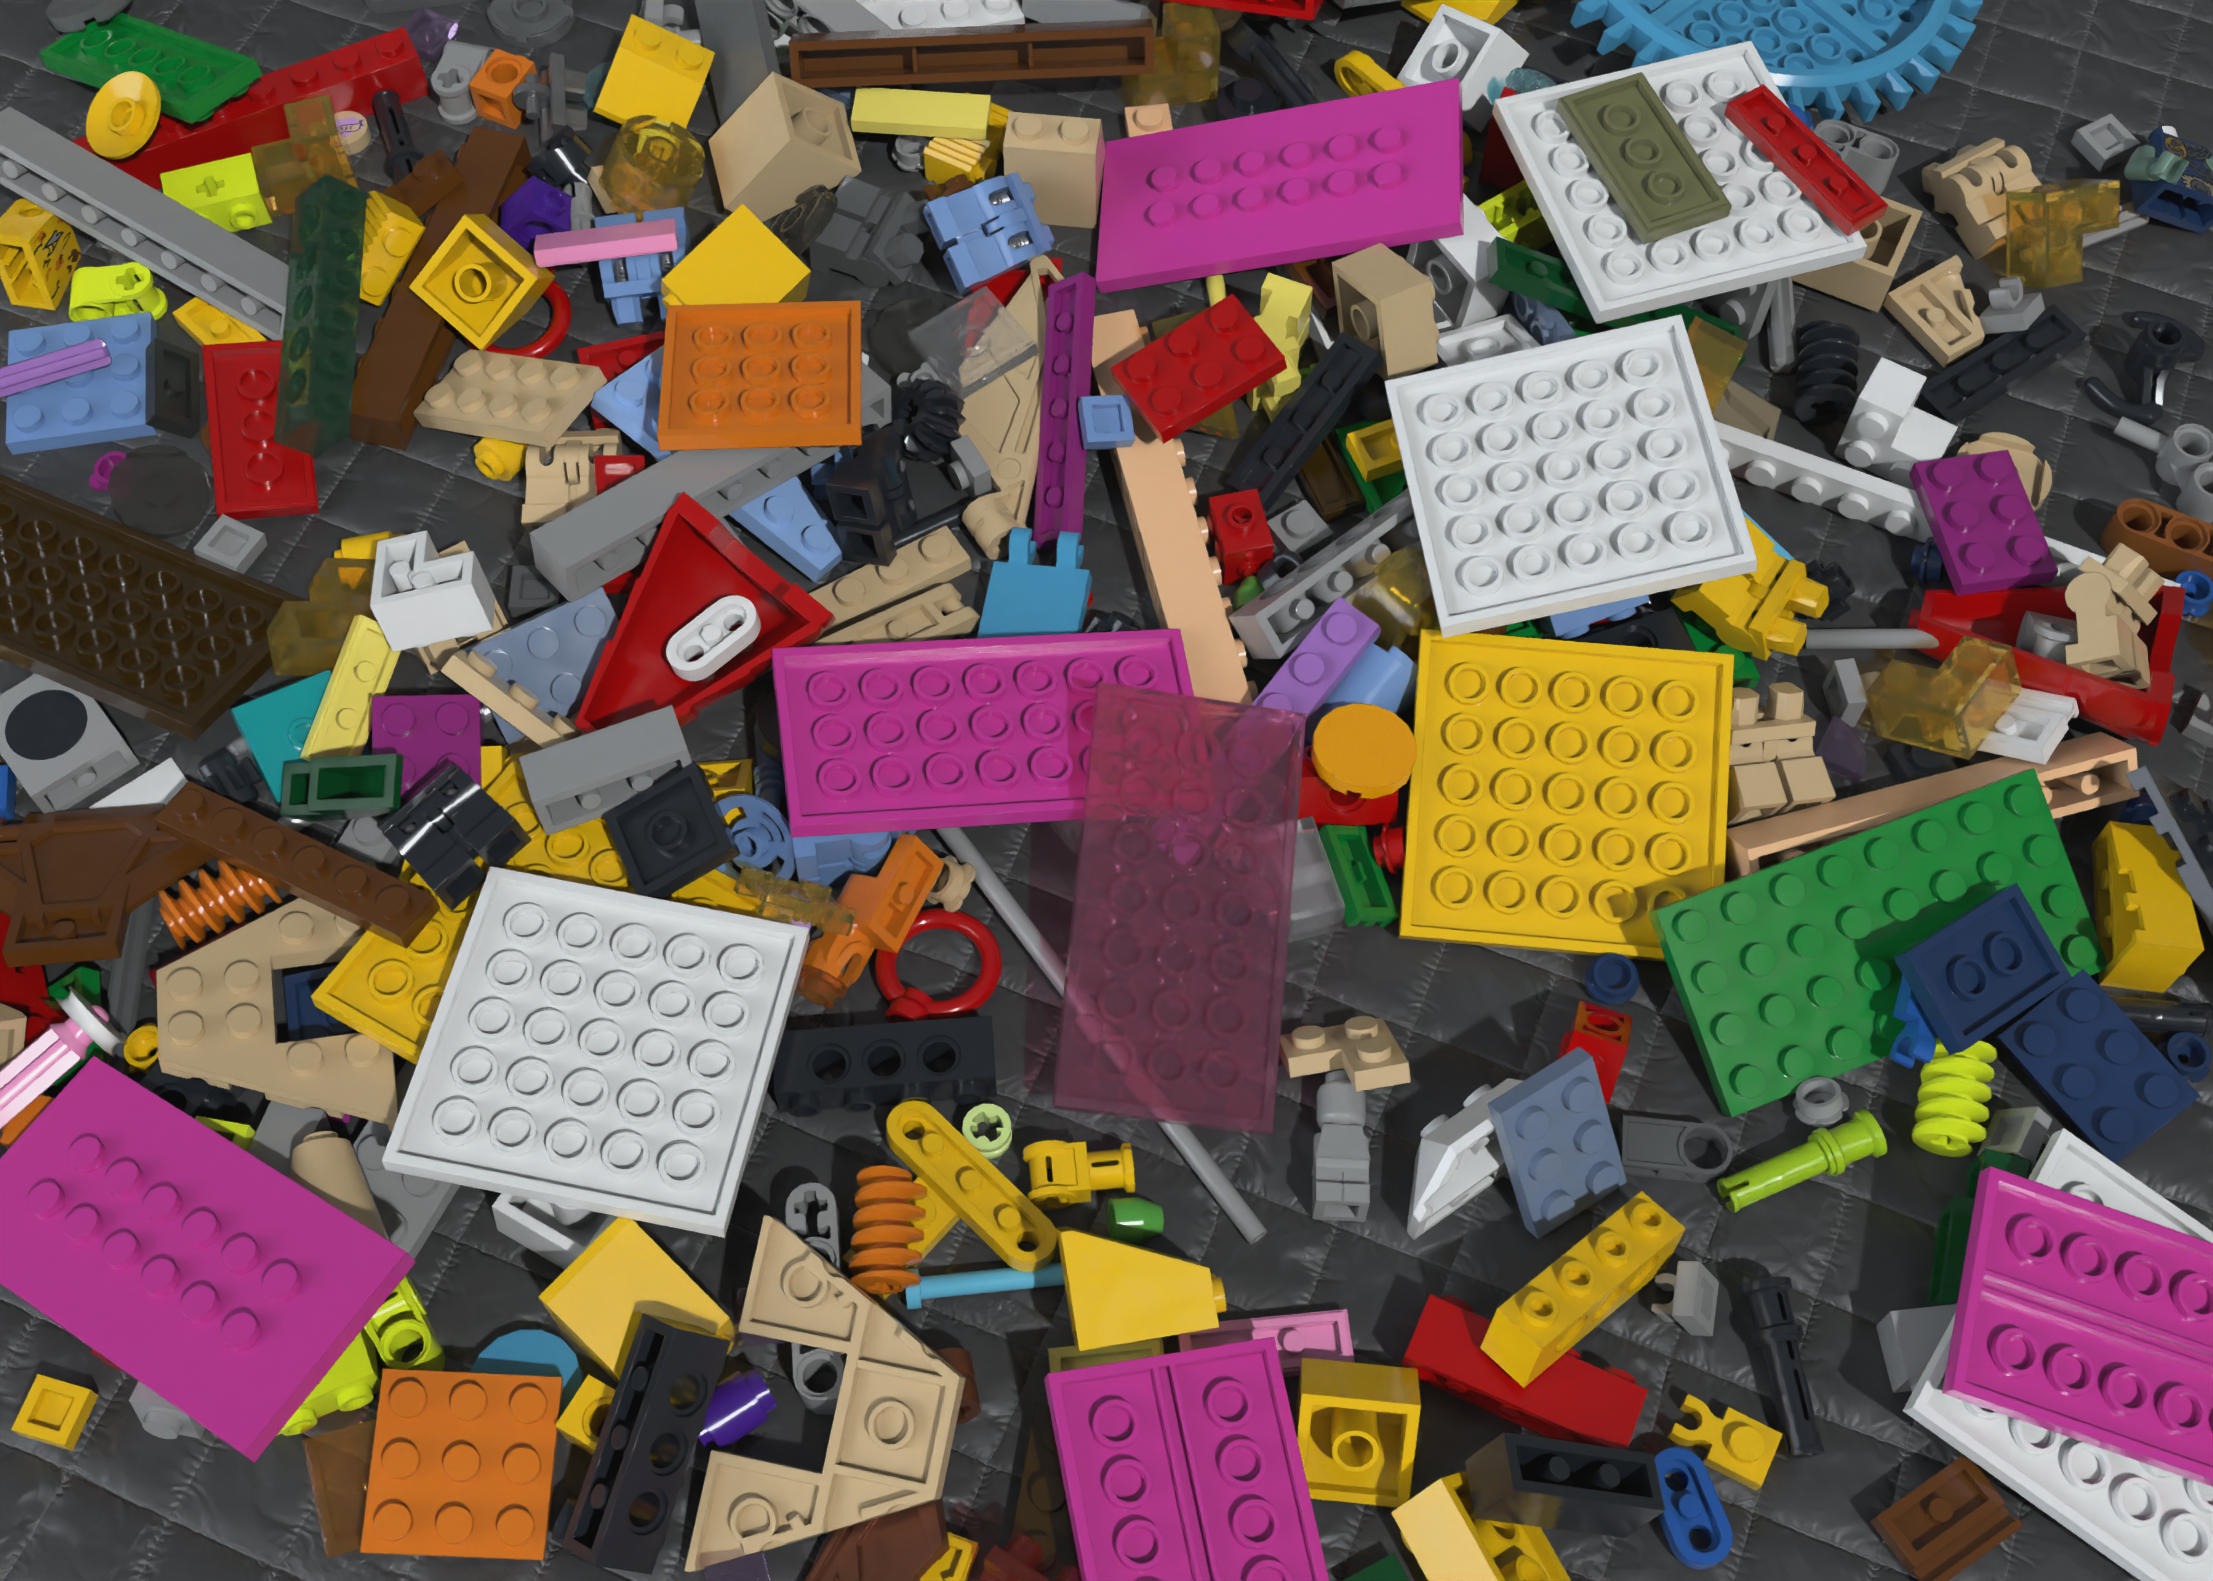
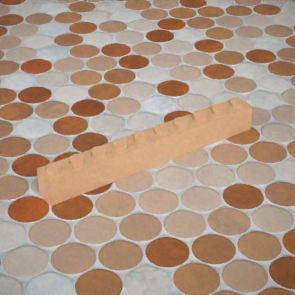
M1134 309L1094 316L1090 382L1093 396L1125 395L1114 381L1110 368L1151 343L1148 329L1146 326L1139 327ZM1130 401L1135 441L1131 447L1108 450L1160 629H1180L1203 738L1211 740L1225 737L1259 696L1257 686L1254 680L1246 681L1243 668H1247L1245 647L1241 638H1233L1230 628L1233 624L1228 618L1233 614L1232 604L1229 597L1221 598L1218 588L1219 585H1222L1220 565L1217 557H1209L1206 545L1210 544L1207 522L1204 516H1196L1194 506L1198 504L1196 486L1193 478H1185L1182 467L1186 466L1183 443L1180 438H1172L1163 444Z

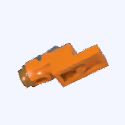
M901 833L877 878L860 874L850 875L835 905L825 910L820 925L812 935L796 986V991L800 995L817 1005L833 1008L837 999H844L851 984L855 983L860 977L874 949L898 953L945 864L916 835Z

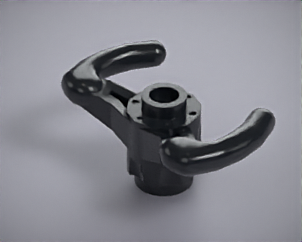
M2135 311L2130 316V324L2133 327L2142 328V331L2126 354L2124 367L2127 375L2137 382L2138 404H2131L2110 391L2098 377H2089L2084 382L2083 387L2090 397L2110 414L2119 418L2124 416L2139 424L2148 426L2154 424L2163 416L2165 381L2170 377L2178 363L2195 362L2201 359L2204 354L2205 343L2191 328L2173 318L2159 313Z

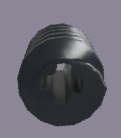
M1827 320L1811 321L1803 325L1799 332L1800 342L1798 344L1799 356L1797 359L1798 371L1796 374L1797 386L1795 388L1796 400L1794 411L1801 421L1809 425H1826L1837 420L1839 416L1852 411L1857 402L1855 392L1858 388L1856 377L1859 372L1857 362L1860 355L1858 350L1860 336L1853 327Z

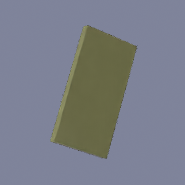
M1642 72L1558 99L1556 108L1558 114L1643 244L1729 216L1732 207L1731 203Z

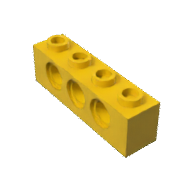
M1641 1191L1499 1306L1480 1348L1525 1388L1664 1270L1686 1228Z

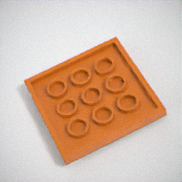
M861 300L667 305L657 432L659 450L690 451L862 445Z

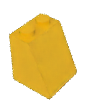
M742 203L661 280V294L664 296L661 301L666 308L667 305L802 302L807 295L811 270Z
M618 1217L538 1296L560 1330L617 1383L623 1371L642 1313L697 1325L730 1340L731 1343L726 1356L733 1347L734 1342L732 1339L737 1335L730 1317L633 1219Z
M1072 1227L1056 1228L1073 1340L1079 1351L1219 1327L1217 1313L1226 1312V1299L1221 1277H1216L1214 1273L1211 1274L1209 1267L1196 1261Z

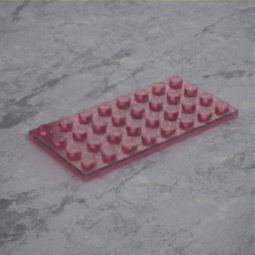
M1101 682L1097 685L1052 1109L1268 1136L1273 1132L1306 723L1305 713Z

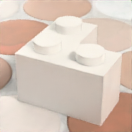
M1881 357L1858 397L1834 455L1847 460L1856 467L1864 468L1884 477L1894 484L1915 491L1909 476L1914 463L1942 459L1958 426L1914 407L1926 381V376Z
M427 530L378 541L370 608L393 652L409 648H422L432 643L463 636L471 637L481 632L493 630L495 596L474 551L440 558Z

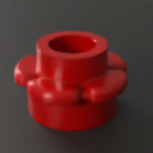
M1385 824L1382 827L1381 836L1373 838L1374 854L1378 866H1387L1390 873L1396 875L1399 874L1400 869H1403L1406 827L1391 828L1389 824Z

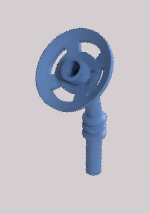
M754 725L757 766L754 769L753 776L755 779L756 796L736 794L718 802L724 817L729 811L737 807H742L747 816L739 820L732 830L730 829L740 852V855L733 858L732 861L745 872L744 875L739 874L728 862L719 866L716 870L767 896L781 889L790 880L794 873L796 862L790 826L784 815L780 812L781 799L786 795L783 766L762 750L755 737ZM778 827L780 828V830H781V832H782V834H783L784 839H782V835H781V833H780ZM777 856L782 858L785 862L780 872L771 879L763 880L762 868L771 864Z

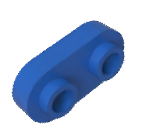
M1673 1447L1665 1449L1654 1458L1665 1511L1658 1515V1519L1673 1554L1681 1563L1698 1570L1712 1568L1728 1555L1732 1547L1733 1533L1730 1523L1702 1460L1696 1454L1684 1448ZM1668 1473L1678 1475L1683 1481V1490H1671L1666 1485L1665 1475ZM1690 1530H1699L1706 1536L1707 1547L1705 1549H1698L1691 1544L1689 1540Z

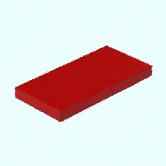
M301 339L202 345L218 519L222 514L234 520L318 514L319 504Z

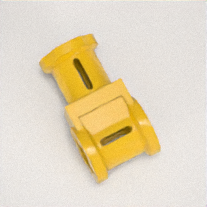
M1046 1140L1030 1144L1022 1151L1023 1160L1029 1164L1032 1191L1027 1194V1198L1039 1210H1055L1071 1206L1074 1203L1091 1202V1191L1124 1188L1126 1193L1135 1192L1134 1165L1130 1142L1122 1143L1120 1149L1087 1152L1086 1141L1068 1143L1059 1140ZM1047 1169L1052 1170V1182H1049L1047 1179Z

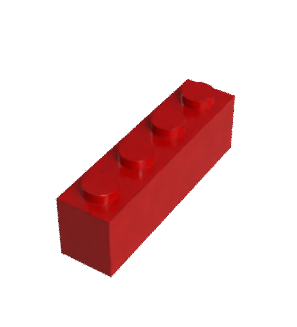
M1431 1294L1429 1295L1400 1367L1418 1369L1419 1381L1549 1439L1627 1450L1648 1393V1389L1635 1384L1636 1379L1631 1374L1610 1366H1605L1603 1369L1582 1361L1581 1355L1576 1350L1570 1348L1523 1388L1480 1348L1492 1321L1473 1313L1472 1306L1459 1298L1443 1295L1440 1299Z

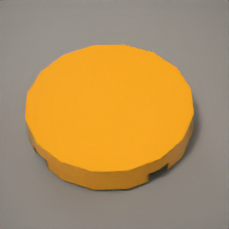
M1353 703L1333 709L1321 718L1312 738L1311 761L1319 777L1334 790L1346 795L1348 790L1354 793H1361L1360 798L1375 799L1393 794L1407 783L1417 759L1416 739L1409 726L1395 713L1372 704Z

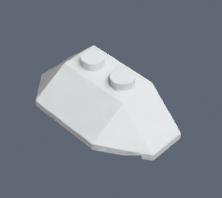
M1507 1078L1493 1089L1489 1084H1485L1475 1090L1463 1102L1465 1109L1450 1119L1446 1114H1442L1421 1131L1422 1139L1415 1157L1407 1233L1413 1240L1508 1173L1487 1103L1520 1084L1523 1080Z

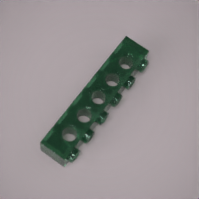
M324 174L295 197L274 437L275 442L317 458L350 435L367 202L366 192L328 174Z

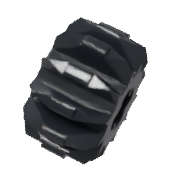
M916 378L912 382L911 387L902 388L901 398L898 402L893 403L895 409L891 416L892 422L889 424L897 432L903 455L914 460L920 459L937 462L941 458L942 453H951L950 442L954 441L955 438H960L958 433L959 427L966 421V418L961 414L965 401L957 396V391L950 389L949 385L939 380L933 381Z

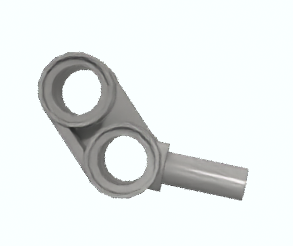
M2122 416L2113 434L2158 453L2155 465L2158 475L2162 480L2171 485L2179 486L2181 489V493L2176 501L2177 511L2207 523H2212L2213 433L2202 425L2191 423L2179 426L2174 433L2170 432L2166 436Z

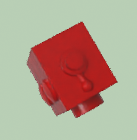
M1257 488L1209 497L1207 526L1214 556L1217 557L1220 565L1223 586L1241 583L1244 578L1249 576H1257V571L1268 560L1273 558L1274 550L1273 539Z
M1579 1000L1570 1030L1566 1031L1561 1039L1557 1060L1577 1047L1582 1048L1593 1056L1604 1100L1609 1105L1628 1050L1633 1016Z

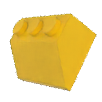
M1467 1471L1440 1478L1391 1512L1400 1528L1401 1538L1405 1546L1414 1554L1428 1581H1571L1541 1527L1474 1519Z

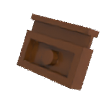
M1965 1455L1959 1457L1870 1521L1908 1572L1912 1571L1919 1581H1949L2024 1526L2018 1518L2016 1520L2005 1508L2004 1504L2006 1502L1977 1465Z

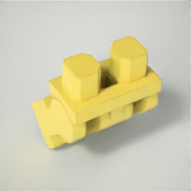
M1268 272L1261 287V315L1253 319L1285 356L1287 369L1246 394L1247 403L1251 411L1264 408L1272 423L1301 384L1298 361L1308 343L1313 287Z

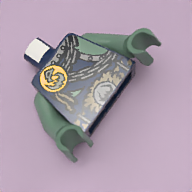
M2172 126L2156 128L2149 135V142L2144 146L2138 147L2132 153L2124 169V175L2130 180L2134 211L2203 234L2213 225V155L2204 146L2178 138L2176 129Z

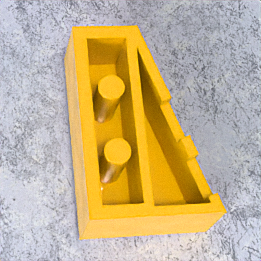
M2109 821L2092 843L2096 934L2108 963L2105 970L2098 973L2100 986L2164 993L2204 951L2191 895L2175 865L2176 860L2182 858V855L2179 851L2172 850L2164 838L2158 836L2153 826Z

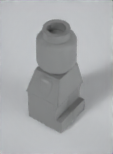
M1344 1070L1332 1071L1325 1075V1083L1317 1090L1316 1119L1318 1126L1322 1130L1315 1134L1313 1138V1168L1311 1173L1313 1176L1312 1219L1365 1222L1370 1204L1369 1165L1371 1161L1369 1140L1363 1131V1127L1366 1124L1365 1091L1356 1092Z

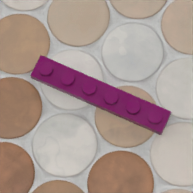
M1084 271L1048 286L1033 541H1036L1037 548L1044 552L1057 549L1060 531L1080 533V541H1082L1087 450H1084L1078 402L1081 397L1090 396L1096 279Z

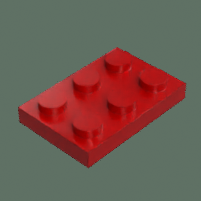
M1232 293L1112 366L1110 370L1114 381L1164 444L1287 369L1285 356Z

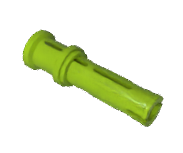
M1861 1109L1853 1114V1120L1830 1130L1820 1127L1812 1131V1134L1808 1136V1142L1732 1176L1717 1180L1718 1192L1722 1200L1730 1197L1731 1201L1726 1202L1725 1206L1731 1213H1736L1743 1207L1818 1174L1824 1173L1827 1176H1837L1845 1172L1846 1165L1871 1155L1875 1158L1883 1156L1887 1153L1886 1139L1873 1115L1868 1110Z

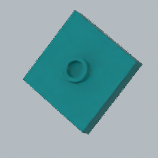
M330 670L232 708L230 711L275 805L280 804L282 800L284 764L311 763L299 757L332 675ZM366 744L361 756L371 755Z

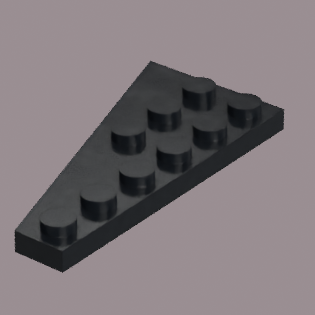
M2144 765L2125 775L2134 791L2141 790L2147 793L2154 803L2158 813L2149 817L2158 836H2162L2172 850L2181 853L2182 858L2175 862L2176 869L2213 936V801L2209 798H2201L2196 795L2192 788H2184Z

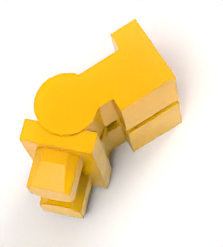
M1744 516L1757 557V571L1678 588L1671 601L1684 612L1694 611L1716 630L1717 636L1726 645L1742 652H1752L1753 657L1764 661L1768 660L1773 650L1797 656L1805 643L1807 628L1805 623L1793 620L1797 612L1816 619L1821 617L1829 603L1828 587L1807 578L1805 563L1793 559L1789 561L1778 555L1773 550L1776 544L1751 520Z

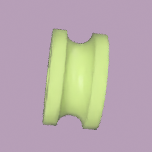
M980 1104L967 1112L962 1125L963 1136L986 1159L1001 1156L1008 1150L1012 1142L1011 1121L1009 1115L1002 1107L994 1104ZM985 1121L989 1127L999 1124L1002 1128H996L997 1139L990 1142L986 1136H980L977 1139L973 1136L978 1135L977 1125Z

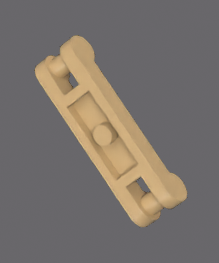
M946 583L817 641L813 646L950 640L956 636L965 638L979 628L981 617L971 606L965 607L960 602L961 594L951 583Z

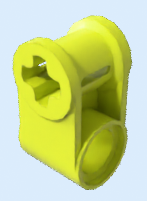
M138 262L103 267H82L74 271L72 275L69 317L73 322L151 312L156 321L167 311V297L161 289L154 287L153 275L150 270ZM134 275H137L139 277L140 282H138ZM137 304H139V305L141 306V308L143 309V311H141V310L139 309V307L137 306Z
M408 1274L405 1275L364 1326V1329L374 1342L382 1360L390 1369L442 1371L446 1358L444 1349L426 1315L428 1314L426 1307ZM416 1344H424L422 1352L416 1359L407 1363L401 1362L402 1356L408 1348Z

